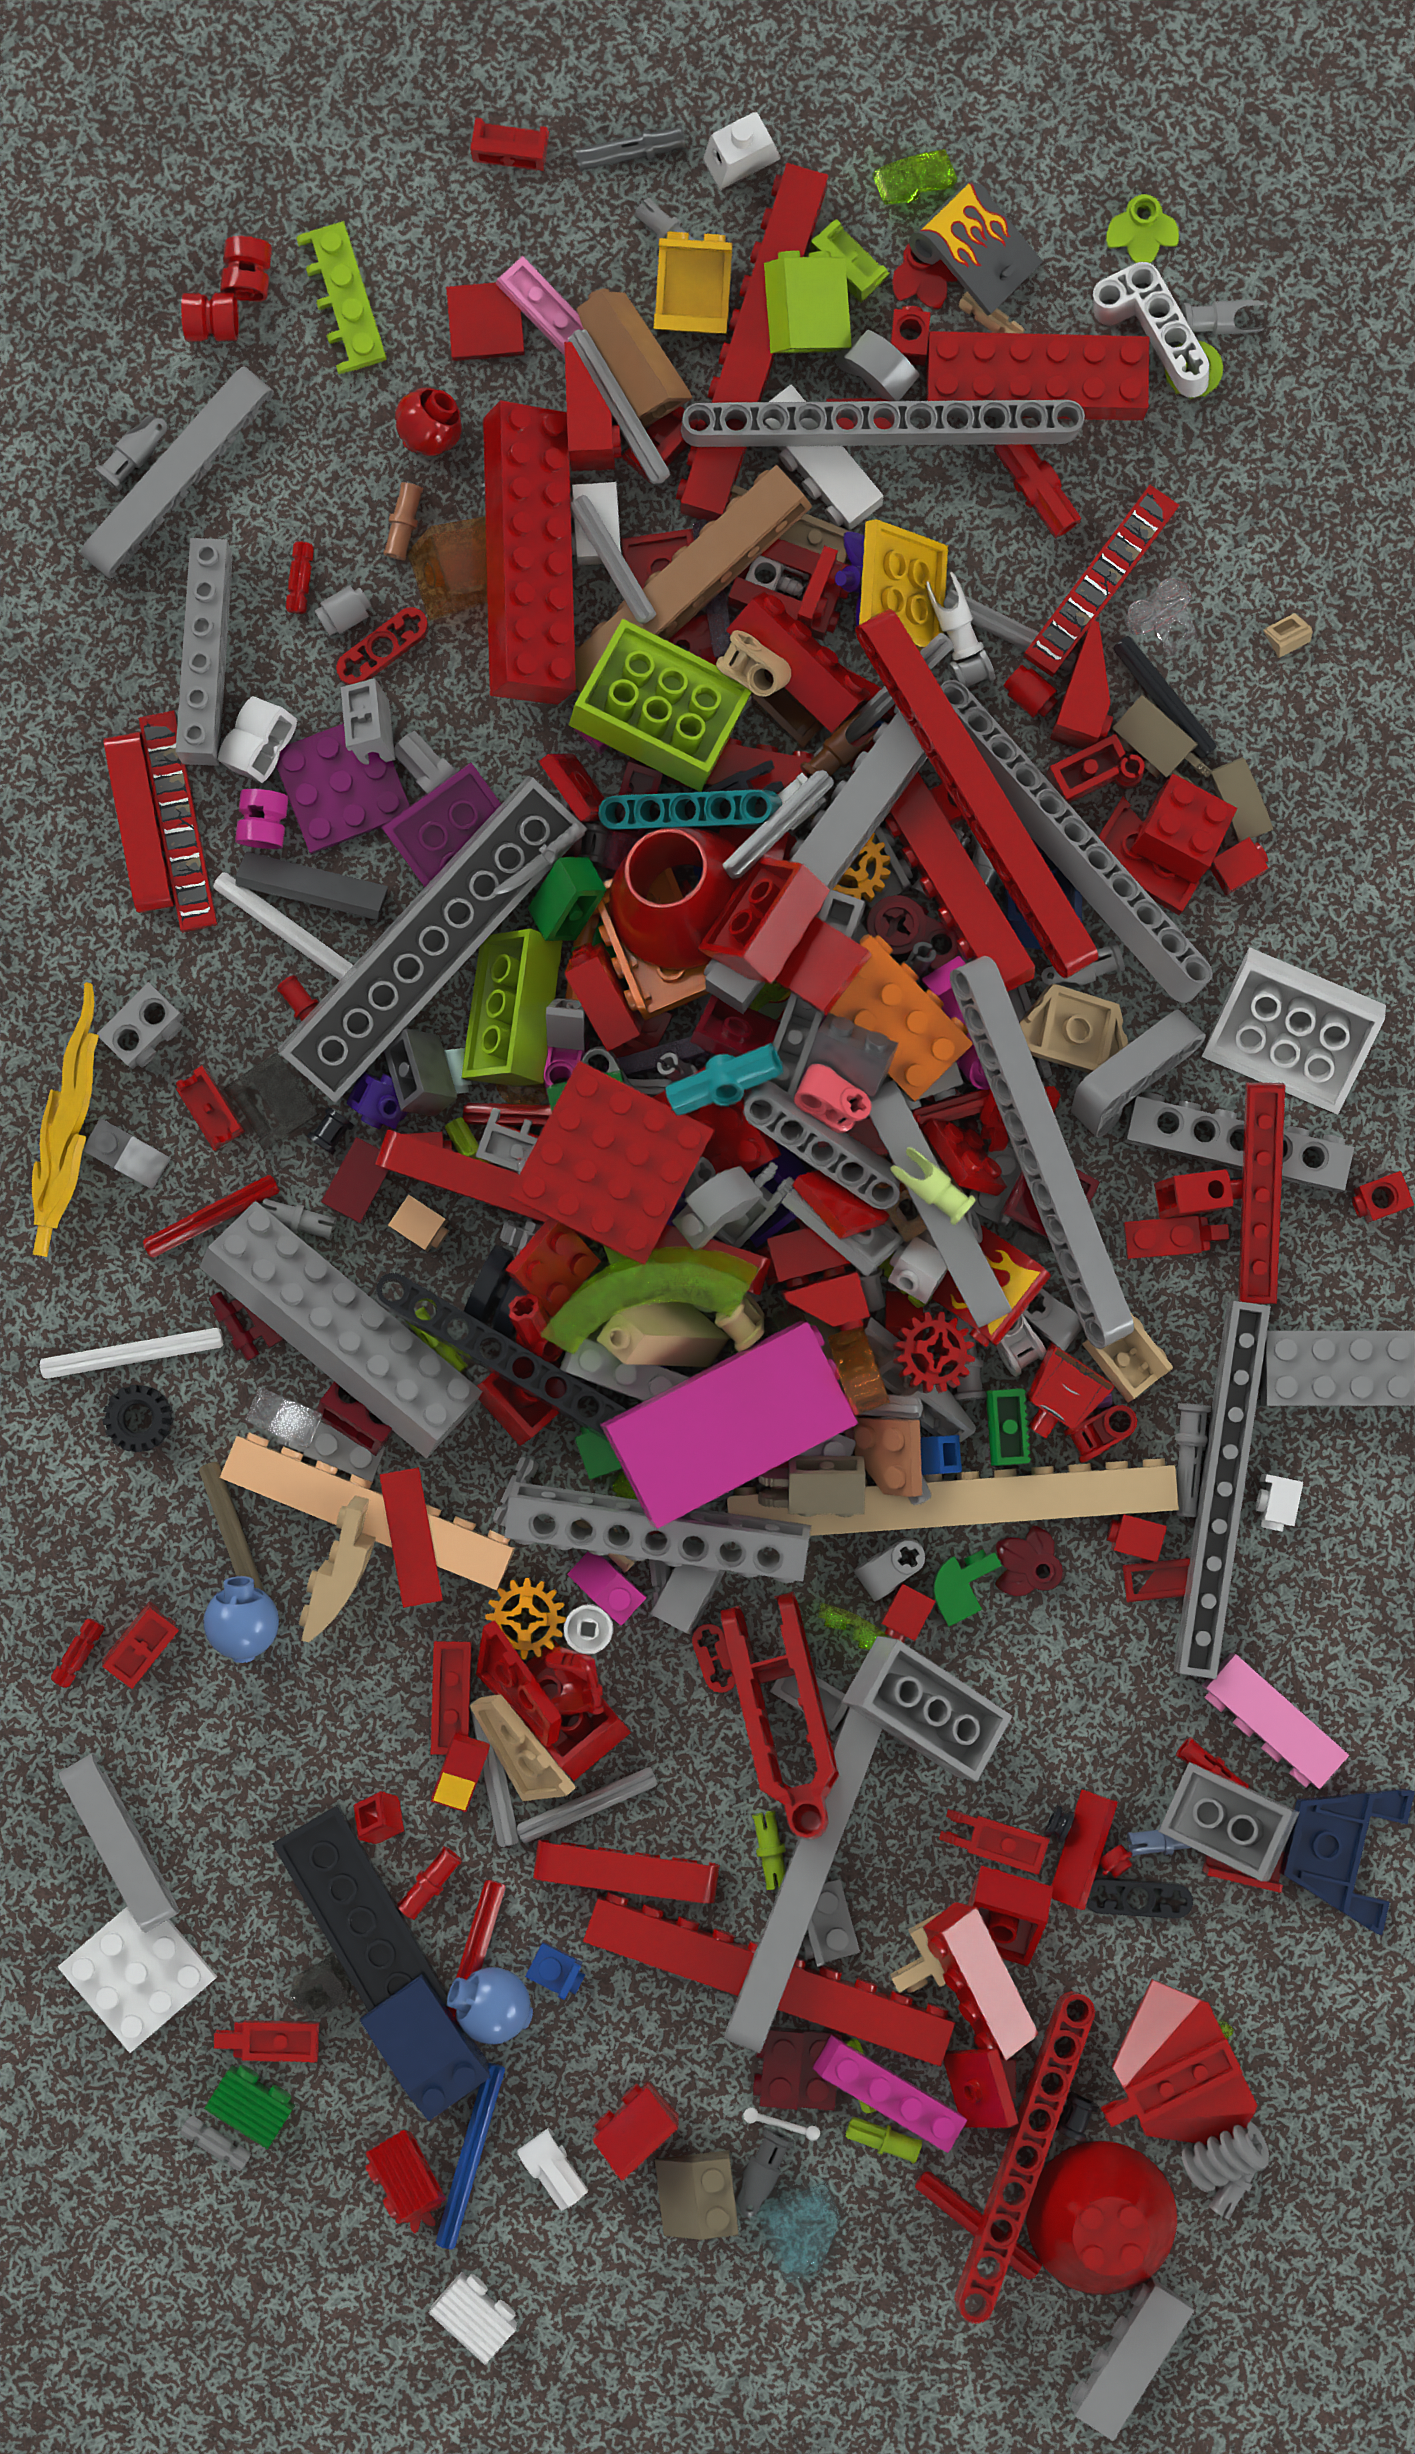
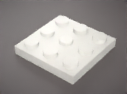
M128 1907L124 1908L58 1966L59 1970L129 2053L217 1978V1975L169 1919L145 1933L137 1925Z

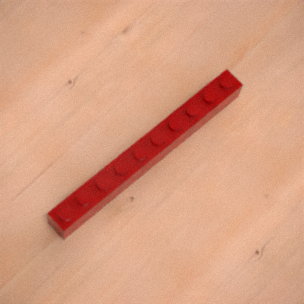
M786 163L783 175L776 174L771 191V196L776 197L772 209L767 207L765 209L760 229L765 230L762 242L755 241L750 258V263L755 264L751 276L745 274L739 296L744 297L741 310L735 308L731 317L729 330L734 331L730 344L724 342L720 352L718 364L723 365L720 377L713 376L710 384L708 398L713 399L712 403L761 402L776 353H770L764 263L778 259V253L785 251H800V257L807 256L827 191L829 175L790 163ZM699 419L697 431L705 430L708 425L705 421ZM730 419L726 422V425L731 430L738 431L745 427L739 419ZM691 446L686 463L687 466L691 467L688 480L681 478L676 494V500L681 501V514L710 522L716 521L726 512L747 447Z
M608 1891L606 1897L598 1895L583 1942L739 1996L759 1942L750 1941L748 1946L734 1942L735 1935L730 1932L714 1928L712 1934L698 1929L699 1922L683 1916H679L677 1921L663 1917L664 1910L649 1904H643L642 1909L628 1905L629 1898L615 1892ZM799 1956L796 1957L777 2010L941 2067L955 2026L954 2019L948 2016V2009L933 2003H928L926 2008L912 2004L914 1998L910 1995L892 1990L891 1996L876 1991L878 1985L873 1982L857 1978L856 1982L852 1983L841 1979L842 1972L822 1965L818 1971L806 1967L807 1960Z

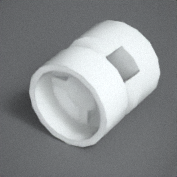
M594 1604L582 1605L574 1609L566 1618L564 1624V1636L568 1644L575 1651L583 1654H593L604 1649L610 1642L614 1632L611 1617L600 1606Z

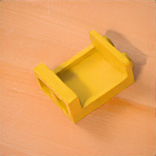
M667 232V238H659L654 330L727 335L733 244L725 242V235L704 234L703 241L689 240V233Z

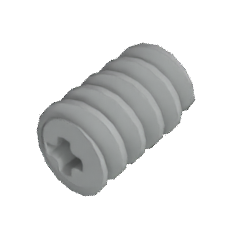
M1251 2121L1248 2123V2133L1241 2125L1235 2126L1233 2129L1234 2138L1228 2131L1221 2132V2143L1216 2137H1209L1207 2140L1208 2148L1202 2142H1197L1194 2146L1195 2154L1189 2147L1182 2149L1181 2155L1184 2167L1192 2182L1204 2192H1210L1216 2186L1226 2185L1229 2180H1239L1242 2175H1251L1255 2169L1263 2170L1267 2167L1269 2163L1268 2147L1263 2135L1255 2124Z

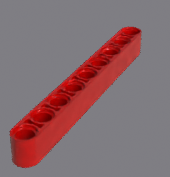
M1065 1992L1055 2004L1017 2113L1018 2124L1013 2125L955 2292V2306L964 2319L970 2323H982L993 2312L1094 2019V2004L1090 1998L1079 1992ZM1073 2000H1081L1084 2007L1082 2015L1078 2019H1069L1066 2012L1067 2006ZM1068 2036L1071 2041L1069 2052L1062 2056L1056 2055L1054 2043L1059 2037ZM1047 2073H1056L1059 2079L1056 2089L1050 2092L1043 2091L1041 2086L1043 2077ZM1036 2109H1043L1046 2113L1045 2123L1039 2128H1031L1029 2125L1031 2112ZM1022 2146H1031L1034 2152L1032 2160L1024 2165L1018 2164L1016 2161L1017 2151ZM1009 2183H1019L1021 2187L1019 2197L1014 2201L1004 2200L1003 2191ZM996 2220H1006L1008 2222L1006 2234L1000 2238L992 2237L990 2233L992 2224ZM987 2256L994 2257L996 2262L994 2270L986 2275L978 2273L979 2261ZM975 2293L982 2295L983 2302L977 2311L965 2310L964 2305L968 2296Z

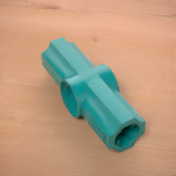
M772 1044L738 1057L728 1054L717 1055L708 1060L705 1067L706 1070L666 1086V1095L672 1110L677 1115H683L713 1102L718 1105L735 1104L743 1097V1090L783 1074V1065L777 1050Z

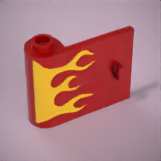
M981 1225L983 1240L978 1244L1005 1294L1012 1312L978 1328L949 1270H947L942 1282L933 1293L932 1300L963 1320L972 1328L969 1336L986 1348L989 1343L997 1347L1052 1275L1034 1259Z

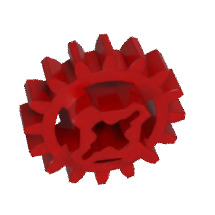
M929 1312L921 1314V1323L915 1317L908 1320V1326L911 1330L901 1328L897 1333L903 1341L896 1342L892 1346V1348L901 1353L900 1356L893 1359L894 1364H903L904 1369L898 1374L900 1378L910 1375L912 1379L909 1387L914 1388L922 1383L923 1393L926 1394L931 1392L934 1386L939 1394L947 1391V1383L952 1388L959 1386L960 1381L957 1375L963 1378L969 1376L970 1371L964 1365L975 1361V1357L967 1354V1350L975 1346L974 1342H965L963 1338L969 1332L968 1328L958 1331L955 1328L958 1319L954 1317L950 1321L945 1322L944 1312L937 1313L934 1320H932ZM929 1329L924 1341H914L915 1336L921 1330ZM947 1335L952 1339L955 1347L948 1340ZM933 1345L934 1351L940 1353V1357L933 1360V1354L927 1352V1349ZM912 1358L918 1363L921 1368L920 1370L915 1366ZM943 1365H954L947 1375L938 1377Z

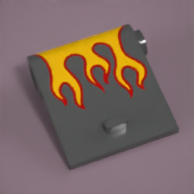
M972 181L965 182L909 238L910 247L914 254L921 261L928 264H934L941 259L987 316L1043 262L990 197L987 189L983 185Z

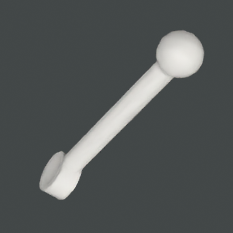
M751 2107L747 2108L744 2112V2119L748 2123L763 2122L804 2134L811 2141L817 2140L820 2136V2130L816 2126H809L807 2128L759 2114L755 2108Z

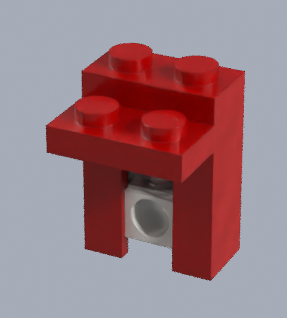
M778 538L741 572L739 577L735 578L728 596V605L743 610L753 598L765 591L780 599L785 606V611L795 621L803 622L811 630L812 637L824 641L827 632L834 633L841 613L835 611L840 598L847 600L850 593L845 591L842 586L836 584L835 575L846 566L851 565L837 561L838 550L825 545L821 554ZM761 570H769L775 575V579L768 584H763L757 581L755 575ZM784 573L808 581L807 583H805V585L807 584V588L803 595L802 601L797 599L802 594L805 585L803 586L801 584V580L796 581L795 578H788V575L784 576Z

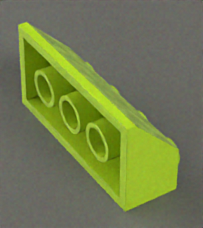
M524 929L489 935L479 946L462 1079L511 1086L543 1084L548 1050L546 1008L556 998L563 941H545L541 932L533 929Z

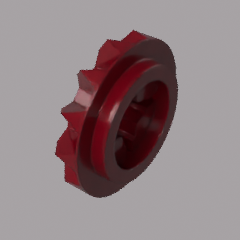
M892 895L881 899L873 906L868 916V935H871L873 938L878 935L885 940L893 950L891 955L909 953L916 943L923 940L926 933V917L922 908L914 900L905 896ZM906 913L903 927L909 936L897 931L894 935L891 934L889 938L886 937L889 933L890 924L883 916L885 915L887 918L896 920L899 916L902 917Z

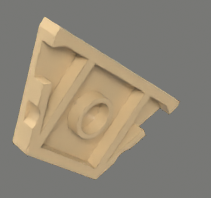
M1057 984L1047 986L1019 1022L1032 1056L1089 1074L1129 1044L1127 1035L1122 1029L1123 1018L1119 1004Z

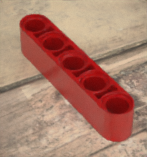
M141 732L104 738V749L131 893L137 913L175 906L174 898H171L168 888L172 887L168 865L164 863L162 852L165 850L160 827H157L155 816L158 815L154 795L149 787L150 775L146 756L144 757L142 745L144 744Z
M539 1839L533 1878L547 1882L712 1904L715 1903L720 1865L709 1862V1865L697 1864V1860L672 1857V1860L660 1859V1855L635 1852V1855L624 1854L623 1850L598 1847V1850L588 1849L586 1845L561 1842V1845L549 1843V1840Z

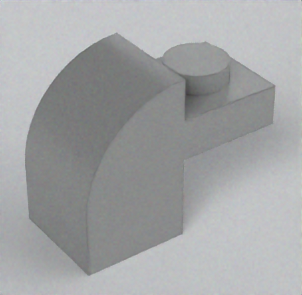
M868 329L863 336L856 334L851 338L852 348L841 350V353L833 361L843 372L861 377L877 397L890 401H899L920 376L917 370L895 346Z
M738 1166L719 1173L695 1190L686 1199L688 1204L672 1222L694 1250L704 1247L724 1224L741 1219L764 1194L744 1169Z

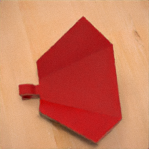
M1151 1979L1112 2064V2068L1127 2097L1100 2107L1106 2121L1113 2127L1136 2115L1145 2136L1189 2143L1202 2142L1204 2145H1207V2140L1211 2136L1216 2137L1221 2143L1220 2134L1223 2131H1228L1234 2138V2127L1241 2125L1244 2129L1247 2128L1248 2123L1255 2114L1257 2103L1209 2003Z

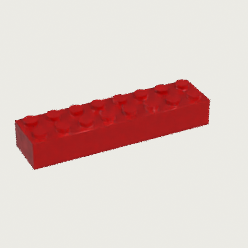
M500 400L483 418L490 696L558 705L576 691L567 412Z

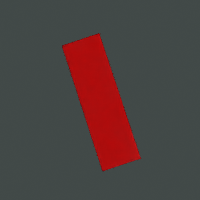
M419 1467L380 1474L403 1608L443 1601Z

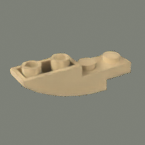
M355 1495L347 1507L342 1506L336 1523V1527L342 1529L339 1541L334 1540L329 1554V1561L325 1560L319 1570H313L309 1577L307 1592L312 1593L310 1604L304 1605L300 1616L299 1626L304 1627L301 1641L309 1643L334 1620L364 1574L376 1537L362 1534L369 1499Z

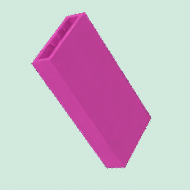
M799 1321L600 1424L652 1527L658 1529L858 1424L854 1416L858 1412L856 1404L848 1392L843 1394L837 1380L841 1379L840 1372L831 1358L826 1359L821 1349V1346L825 1345L815 1325L810 1326L806 1321Z

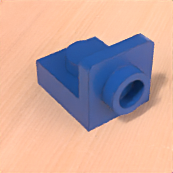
M542 1942L525 1977L557 1993L559 1998L565 2000L568 1992L577 1993L585 1974L579 1971L582 1961Z

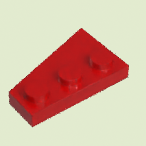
M1122 796L1098 838L1155 902L1180 916L1200 881L1193 884L1131 850L1144 821L1142 822L1130 808L1132 805Z
M494 1620L486 1624L482 1629L476 1675L495 1695L501 1694L534 1736L547 1748L558 1741L562 1716Z

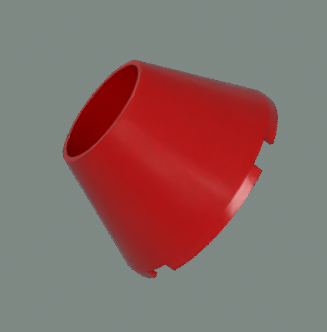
M698 827L660 829L642 837L632 847L617 868L609 893L611 920L619 938L626 947L639 959L664 969L686 970L709 964L712 958L701 952L698 947L744 877L743 875L741 878L732 879L723 867L724 862L738 848L720 834ZM682 864L703 868V873L697 887L682 900L669 904H657L647 901V894L651 884L664 870Z

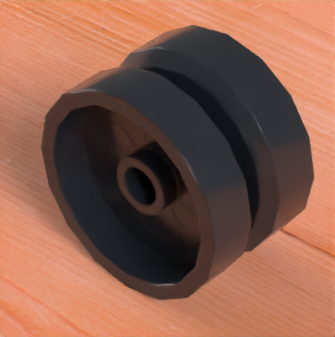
M495 1245L475 1281L463 1312L484 1324L489 1319L494 1308L497 1309L491 1327L511 1340L516 1329L509 1317V1304L516 1296H525L527 1293L505 1270L514 1260V1252Z

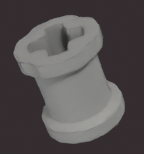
M984 649L977 652L976 656L961 663H956L955 661L949 663V670L953 680L962 683L966 688L982 680L992 681L996 678L992 663Z

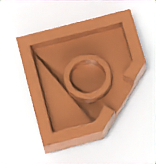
M873 1416L855 1417L858 1424L854 1425L855 1456H864L865 1469L883 1494L907 1497L922 1495L920 1420Z

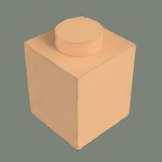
M410 1195L406 1197L388 1224L392 1229L427 1252L432 1246L438 1249L449 1233V1230L445 1228L448 1223L445 1218Z

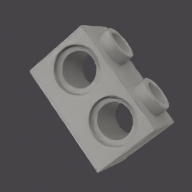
M148 982L97 1035L127 1066L134 1069L139 1065L142 1068L154 1058L157 1053L154 1048L163 1039L169 1041L179 1033L183 1027L180 1022L185 1017ZM157 1006L164 1007L165 1017L163 1021L159 1024H150L148 1021L150 1010ZM129 1033H137L139 1036L137 1047L131 1051H125L122 1047L123 1038Z

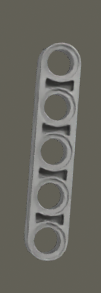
M765 1081L746 1089L744 1115L750 1124L877 1209H887L897 1203L900 1194L899 1179L891 1172V1167L893 1166L891 1163L847 1133L834 1132L812 1115L800 1110L794 1102V1097L774 1083ZM756 1100H766L770 1104L762 1107L755 1105L753 1102ZM792 1120L799 1122L800 1125L788 1127L784 1123ZM825 1141L829 1143L830 1146L820 1148L815 1146L814 1144L816 1142ZM849 1162L859 1163L860 1166L856 1168L846 1167L845 1164ZM881 1182L890 1184L889 1187L884 1189L878 1188L875 1185Z
M91 1753L59 1772V1777L134 1920L140 1929L147 1933L177 1915L179 1908L106 1771L102 1773L98 1767V1757Z

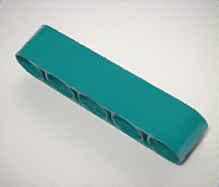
M768 790L620 795L607 797L599 806L598 814L602 824L609 829L764 824L782 806V801L778 794ZM760 797L764 798L767 803V811L762 817L755 810V804ZM725 798L731 803V813L727 818H724L720 813V804ZM690 800L693 801L696 807V813L691 820L685 815V805ZM654 802L658 803L661 810L660 816L656 821L650 816V807ZM620 803L626 811L625 818L621 822L617 820L615 815L616 807Z

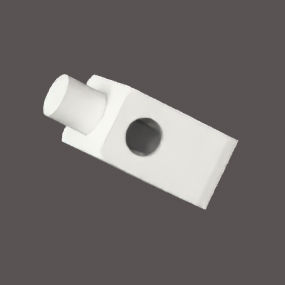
M753 112L714 132L710 136L703 158L719 190L781 159L757 112Z

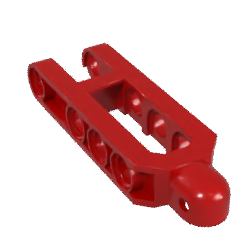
M794 1592L774 1596L779 1604L783 1621L780 1629L787 1655L755 1662L747 1624L741 1607L736 1606L721 1610L720 1614L760 1790L784 1805L788 1824L797 1836L806 1840H812L820 1837L827 1829L828 1814L824 1799L827 1798L840 1775L799 1604ZM793 1675L796 1676L800 1698H797L798 1705L804 1711L809 1734L806 1735L807 1743L813 1749L818 1769L817 1772H814L815 1777L811 1783L796 1787H790L783 1782L761 1688L763 1683Z

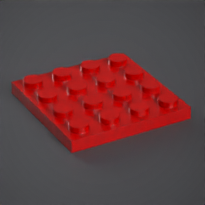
M578 1061L508 1196L645 1266L714 1129L684 1114L677 1115L671 1107Z

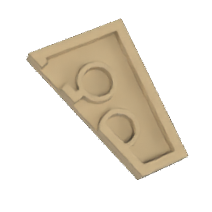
M501 1694L481 1697L470 1705L471 1710L522 1801L567 1796L576 1788Z

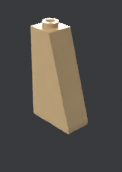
M673 1291L617 1310L597 1338V1341L624 1364L709 1367L730 1337L677 1291Z

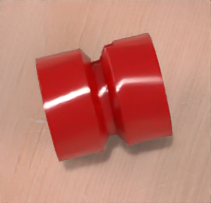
M232 236L225 240L223 261L228 267L222 270L220 292H235L237 300L255 302L266 300L268 297L269 276L265 271L271 267V244L262 239L249 236Z
M216 292L210 300H208L205 294L183 293L181 318L183 335L186 342H203V340L209 338L210 334L214 336L216 341L238 340L239 311L235 292Z

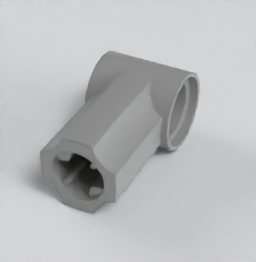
M415 730L410 734H406L394 747L395 757L417 780L415 783L422 792L429 793L457 772L444 758L440 759Z

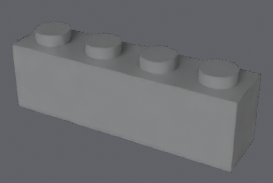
M1152 2277L1147 2285L1141 2283L1131 2299V2303L1134 2304L1127 2318L1123 2315L1118 2318L1111 2331V2336L1114 2337L1107 2350L1101 2348L1096 2353L1090 2366L1094 2371L1086 2383L1081 2380L1076 2385L1070 2397V2401L1073 2402L1071 2408L1074 2416L1112 2441L1115 2440L1195 2311L1189 2301Z

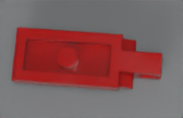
M1189 1216L1123 1222L1126 1259L1202 1253V1251L1210 1250V1241L1229 1239L1228 1224L1208 1226L1207 1217Z
M263 2020L235 2022L234 2030H216L214 2033V2049H234L233 2057L242 2058V2061L318 2062L320 2022Z

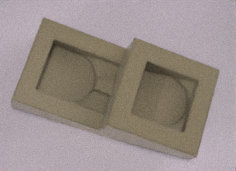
M1239 758L1213 769L1210 777L1217 797L1238 808L1230 823L1236 841L1239 843L1248 837L1254 838L1273 830L1265 804L1245 758Z

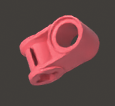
M813 1064L808 1067L794 1096V1102L800 1110L812 1115L837 1133L848 1132L855 1125V1121L865 1119L871 1112V1101L864 1091L838 1076L831 1068L820 1064ZM856 1098L854 1102H852L851 1104L849 1103L850 1100ZM844 1117L845 1120L842 1123H839L838 1121H840Z

